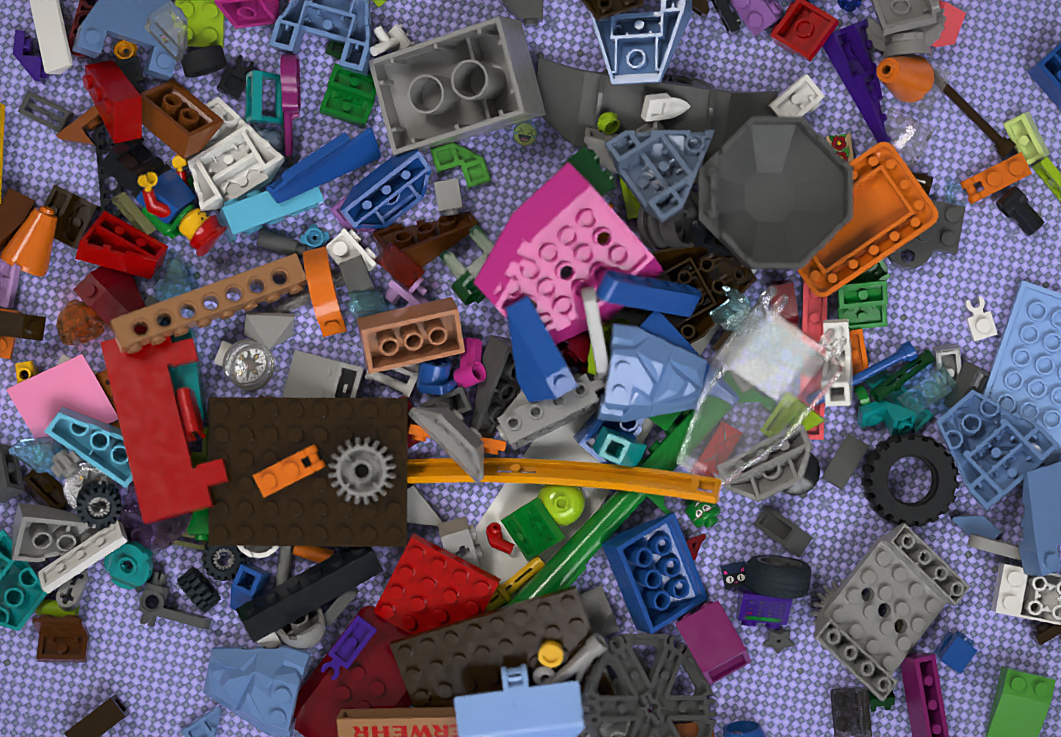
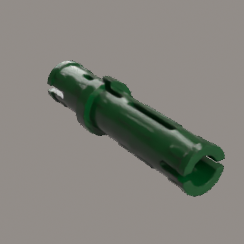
M924 349L917 355L918 358L907 362L893 374H887L885 380L870 389L869 392L872 398L879 403L893 391H899L902 388L901 385L935 361L933 354L928 349Z

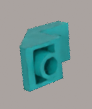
M884 400L879 403L875 401L859 406L857 423L860 428L884 422L891 436L900 433L905 434L914 429L916 413L913 410Z

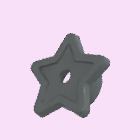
M782 628L769 630V638L763 642V646L772 647L777 654L786 647H793L794 642L789 639L790 630Z

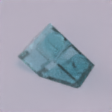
M176 254L175 258L171 257L165 267L167 273L164 279H159L154 288L156 293L154 298L162 302L195 290L185 258Z
M351 290L348 292L351 301H348L347 304L352 316L354 315L356 323V318L389 311L381 290Z
M943 365L905 391L897 399L904 408L913 410L918 414L949 394L958 385Z

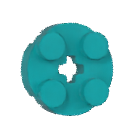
M128 540V542L105 556L104 567L106 572L109 570L114 584L124 589H135L150 579L153 572V554L150 549L145 548L140 543ZM124 561H131L133 567L129 570L127 568L128 565Z

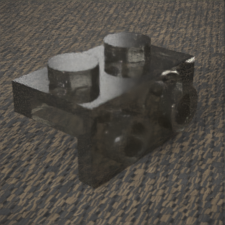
M844 686L831 689L834 737H872L868 688Z

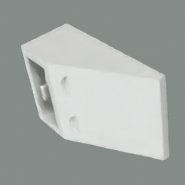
M999 562L991 610L995 613L1061 625V574L1029 575L1024 574L1022 566Z

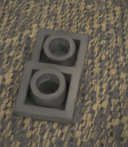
M848 433L823 474L822 479L843 491L869 445Z

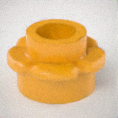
M120 40L115 45L113 51L114 55L117 56V60L120 61L137 56L136 51L138 49L136 44Z

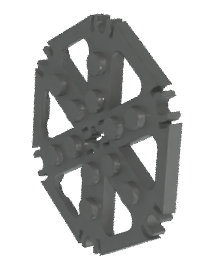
M623 633L613 637L616 646L614 647L612 642H608V649L600 656H597L582 697L590 698L581 702V705H587L590 708L589 714L582 715L583 719L592 720V722H583L590 736L603 737L600 732V726L604 722H631L625 737H680L672 721H694L698 725L696 737H711L716 720L708 718L716 716L717 712H711L708 706L710 703H715L716 700L713 698L707 699L706 696H714V693L688 646L681 642L677 643L674 647L675 637H668L670 634ZM633 645H652L656 649V657L648 677L632 650ZM606 665H610L614 669L628 696H600L598 694L597 685ZM680 665L684 667L695 687L693 695H670ZM650 704H651L652 707H653V708L651 709V713H649L648 710H647V709H649V705H650Z

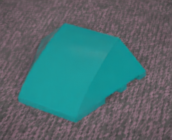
M2 529L0 532V626L20 631L47 593L42 590L39 576L27 561L12 560L13 541L5 529Z

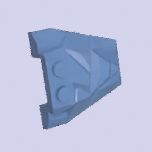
M613 323L609 343L611 357L605 393L600 396L598 420L622 423L699 408L707 363L705 358L680 346L672 345L666 342L665 339L645 332L644 329L638 326Z
M971 390L940 417L936 424L948 450L955 460L954 462L968 492L987 511L1024 480V472L1038 468L1060 445L1040 425L1036 423L1035 425L1020 418L1021 415L1015 412L1011 413L1000 407L999 403Z
M243 646L213 647L203 693L269 736L293 737L296 718L293 717L301 681L307 673L311 652L289 646L266 649V646H258L256 649H244Z

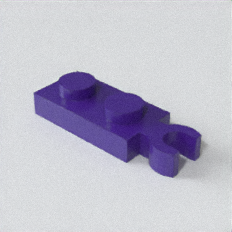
M357 615L328 653L333 660L325 663L321 668V672H325L328 667H332L335 673L331 679H337L340 675V667L343 666L348 669L378 629L360 615Z

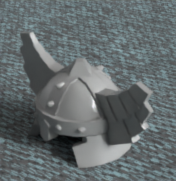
M940 8V12H937L936 23L884 36L879 23L872 18L868 20L869 26L865 29L869 36L868 40L872 41L874 48L884 52L882 60L904 54L923 53L927 56H933L930 46L941 37L940 34L945 28L943 26L947 18L943 15L945 9Z

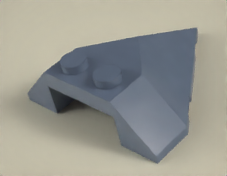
M625 130L606 142L605 147L619 176L648 214L662 223L683 209L715 130H705V132H690V130L635 132V130Z

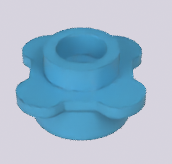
M310 224L305 235H302L300 238L302 244H307L311 249H316L329 240V234L321 231L317 224Z

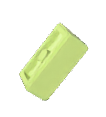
M1029 111L1003 123L1009 137L1016 143L1015 149L1017 154L1022 152L1028 165L1050 155Z

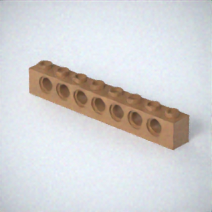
M295 253L110 320V328L121 354L124 352L132 354L141 350L143 345L149 343L152 345L160 344L166 340L165 337L184 335L189 332L190 328L198 326V328L206 327L212 323V320L220 317L222 320L234 316L236 311L242 309L250 311L258 307V303L277 301L281 298L280 295L288 292L290 295L299 293L304 289L307 278ZM280 276L284 278L285 283L276 284L273 278ZM257 284L262 287L263 291L255 293L250 289V286ZM236 293L240 299L231 301L228 299L227 294ZM206 301H213L217 307L210 310L204 306V303ZM184 309H189L194 315L191 318H185L180 312ZM167 318L171 323L164 327L160 326L157 320ZM143 326L147 329V333L138 335L134 332V328Z

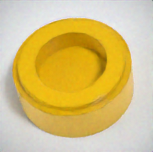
M555 641L543 643L538 653L541 664L549 668L560 665L564 656L562 646Z

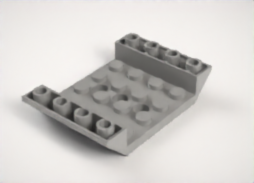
M902 523L874 542L817 615L813 638L880 701H884L898 683L892 677V674L946 604L956 606L970 586L905 523ZM867 587L870 591V596L864 601L861 593ZM884 603L886 605V613L880 616L878 608ZM901 619L903 627L899 632H896L895 622Z

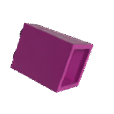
M718 600L703 604L700 607L701 610L693 614L687 613L679 619V622L675 623L709 686L751 663L744 644Z

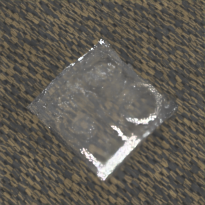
M890 106L886 114L887 121L884 122L886 134L891 137V141L888 143L894 146L911 171L929 143L935 128ZM875 137L872 138L866 149L869 150L878 144Z

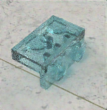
M724 286L722 289L729 300L711 311L709 315L715 323L725 330H736L743 325L744 320L753 315L749 309L751 303L744 293L740 294L736 288L731 289L728 286Z

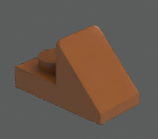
M94 105L56 134L58 139L68 143L96 146L93 139L86 132L88 129L94 130L102 123V118L96 106Z

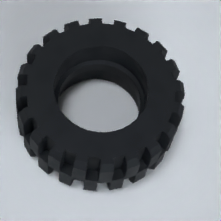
M905 433L887 437V440L881 441L876 445L874 451H870L867 456V463L863 464L862 471H864V476L861 478V485L864 486L865 491L863 494L865 499L869 501V506L881 518L897 525L905 523L908 527L925 526L926 523H933L939 520L941 514H946L949 511L948 506L951 502L954 503L957 497L954 495L955 490L959 489V482L956 480V475H959L958 468L953 464L955 460L952 454H948L947 448L943 444L936 442L935 439L929 436ZM904 457H916L925 462L932 476L931 487L927 495L914 503H905L898 500L892 495L888 487V474L892 465Z

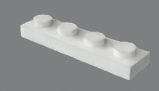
M117 519L114 524L111 523L109 527L102 529L38 571L42 590L47 594L128 542L123 524Z

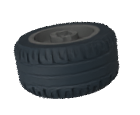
M757 555L748 560L745 585L751 592L769 597L788 599L801 598L808 594L811 580V567L808 563L790 557L775 555Z

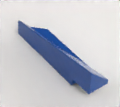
M369 127L352 140L346 132L342 133L281 174V178L266 187L267 191L275 202L279 204L380 159L381 153L373 130Z

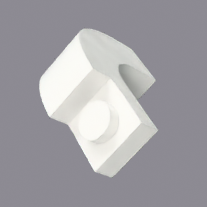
M849 319L824 320L823 329L826 354L825 404L826 406L851 405L853 365Z

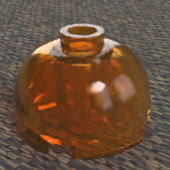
M79 300L68 302L66 307L58 314L56 322L58 336L65 345H74L73 341L80 340L82 344L87 343L105 332L104 326L107 327V324L94 309L86 305L84 301Z

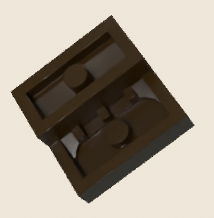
M55 184L44 206L55 210L54 214L58 217L54 239L74 249H78L81 238L94 224L101 210V207Z

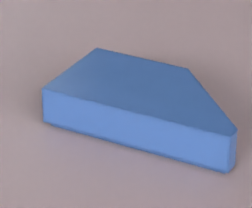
M217 706L183 728L181 731L185 737H216L222 706Z

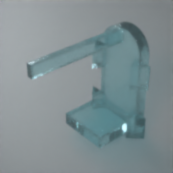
M948 183L945 202L966 207L967 205L951 202V199H954V194H952L953 188L962 189V186L956 185V183Z

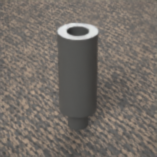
M261 229L257 239L258 246L287 256L295 253L303 256L302 252L307 249V247L299 245L298 240L265 229Z

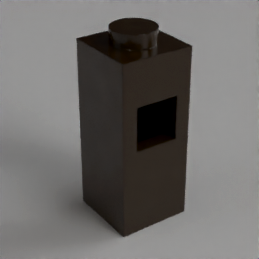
M115 694L64 734L66 737H100L130 713Z

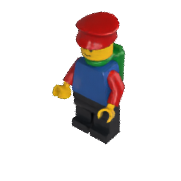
M143 137L122 142L111 148L100 165L126 189L132 191L131 195L144 207L141 212L151 224L164 236H169L171 239L184 235L190 241V246L196 250L198 257L206 255L223 235L227 227L219 223L216 215L209 216L205 211H201L200 208L195 209L192 205L196 197L188 186L187 173L183 169V166L188 165V157L183 159L176 154L172 159V165L177 169L174 170L167 163L164 165L158 156H154L143 145L145 141Z

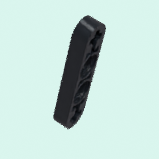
M103 124L95 131L102 213L106 211L112 214L111 211L107 210V207L111 206V198H106L105 195H116L124 192V189L118 180L117 187L114 190L109 191L105 188L106 179L113 176L100 165L104 155L111 150L110 148L101 150V146L106 147V140L101 138V135L105 134L107 129L105 124ZM109 137V145H110V146H114V147H115V146H117L118 144H120V143L114 144L112 138ZM117 209L113 216L120 218L123 214Z

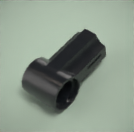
M1013 186L995 204L1006 217L1012 218L1018 227L1027 236H1030L1045 222L1028 204L1029 200L1019 188Z

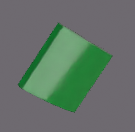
M335 63L319 113L366 128L377 96L372 75L367 74L365 76L344 70L339 64Z
M887 280L848 283L837 290V319H849V330L888 326Z
M536 497L500 520L527 561L565 538L539 497Z

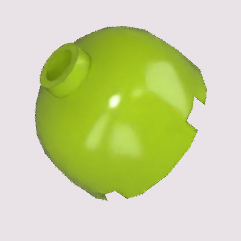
M544 484L537 496L558 526L573 524L581 517L585 508V497L579 486Z

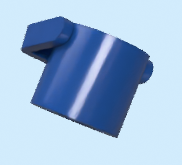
M443 357L419 363L416 384L419 391L423 394L443 395L459 387L454 380V376L450 375L451 361Z

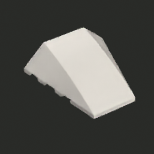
M219 97L207 103L206 106L224 120L223 125L201 151L188 157V165L192 172L201 211L221 209L226 201L238 198V201L243 200L247 197L248 193L259 190L270 183L285 161V158Z

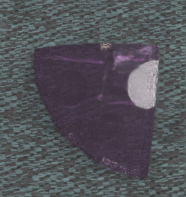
M132 481L129 484L126 504L122 507L119 521L124 526L128 540L136 541L150 550L156 549L158 552L170 547L175 540L185 533L192 520L193 512L147 525L144 524L134 482Z

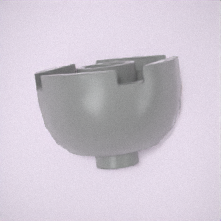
M318 607L277 631L281 640L289 647L301 650L315 646L323 638L326 621L321 608Z

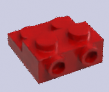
M796 0L788 6L782 20L774 25L770 37L775 44L791 54L796 53L811 62L838 26L839 21L806 0Z

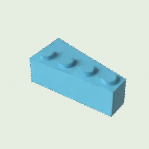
M318 186L279 204L275 202L268 191L261 193L259 189L248 193L246 199L238 201V198L226 201L224 207L220 210L218 218L221 225L227 227L224 233L230 243L237 240L236 235L244 232V234L250 235L263 227L262 224L266 223L269 226L279 223L285 219L286 215L293 217L320 206L324 199Z
M62 406L44 432L71 451L74 450L78 456L127 488L133 478L121 429Z

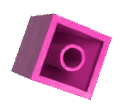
M214 0V3L235 29L275 24L280 16L279 0Z

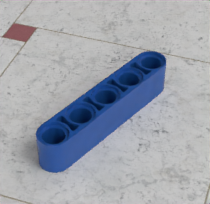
M611 270L605 272L595 292L598 298L607 303L686 317L692 316L702 296L698 289L690 285Z

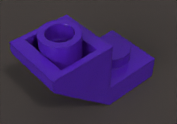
M15 30L13 55L34 81L45 85V79H48L50 74L44 71L42 57L28 56L33 50V39L30 38V34L26 31Z

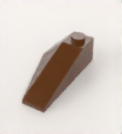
M470 211L452 216H440L438 221L425 222L424 219L417 220V225L403 227L402 223L395 224L373 232L372 237L385 268L393 279L397 280L419 271L437 258L445 249L448 250L469 235V229L475 224L479 226V222Z

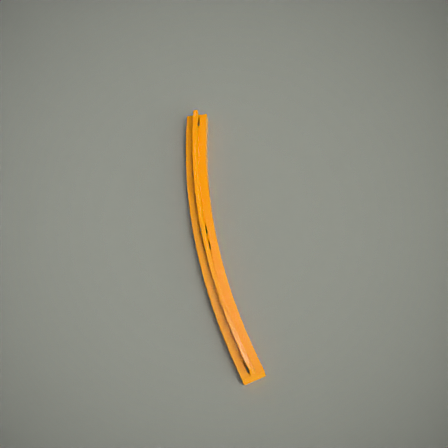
M452 458L408 459L407 484L475 482ZM484 458V478L480 481L604 488L671 496L714 504L719 502L722 479L687 473L604 463L522 458ZM700 489L710 490L712 492L700 491Z

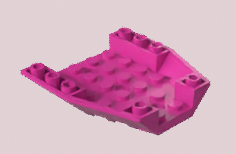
M567 162L512 213L476 276L474 283L506 319L505 307L528 295L530 299L535 301V309L556 345L589 330L581 289L594 287L596 292L607 270L654 279L664 270L655 257L595 189ZM602 231L609 233V240L605 244L597 242V236ZM565 265L571 266L572 274L567 278L560 277V269ZM596 296L601 323L610 320L624 307L623 305L607 303Z

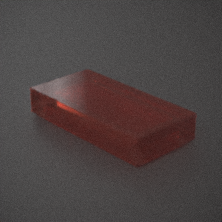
M392 242L374 259L377 264L408 289L425 272L418 263Z

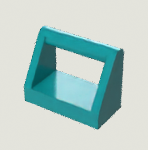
M255 70L246 73L245 122L283 125L280 74ZM262 80L275 81V117L262 115Z

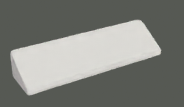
M29 0L44 71L47 74H62L73 65L60 2L59 0Z

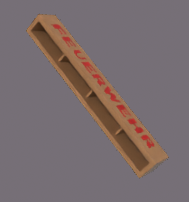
M455 707L341 709L337 717L338 737H459Z

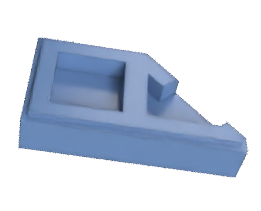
M983 515L951 517V520L968 536H970V533L996 539L1001 533Z

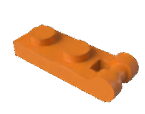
M1022 152L959 184L962 189L965 188L969 196L967 198L969 203L973 204L1032 174ZM978 181L983 188L980 192H977L974 183Z
M314 444L254 474L253 477L263 497L326 467L324 460H320L317 454L319 450ZM308 456L312 465L306 468L302 459Z

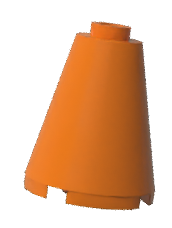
M906 54L885 58L877 66L878 78L899 101L907 103L920 101L933 87L935 78L933 67L920 55Z
M41 205L40 208L35 207L3 249L0 256L1 259L11 266L14 263L21 267L20 270L36 276L46 275L49 269L58 217L54 214L55 210Z

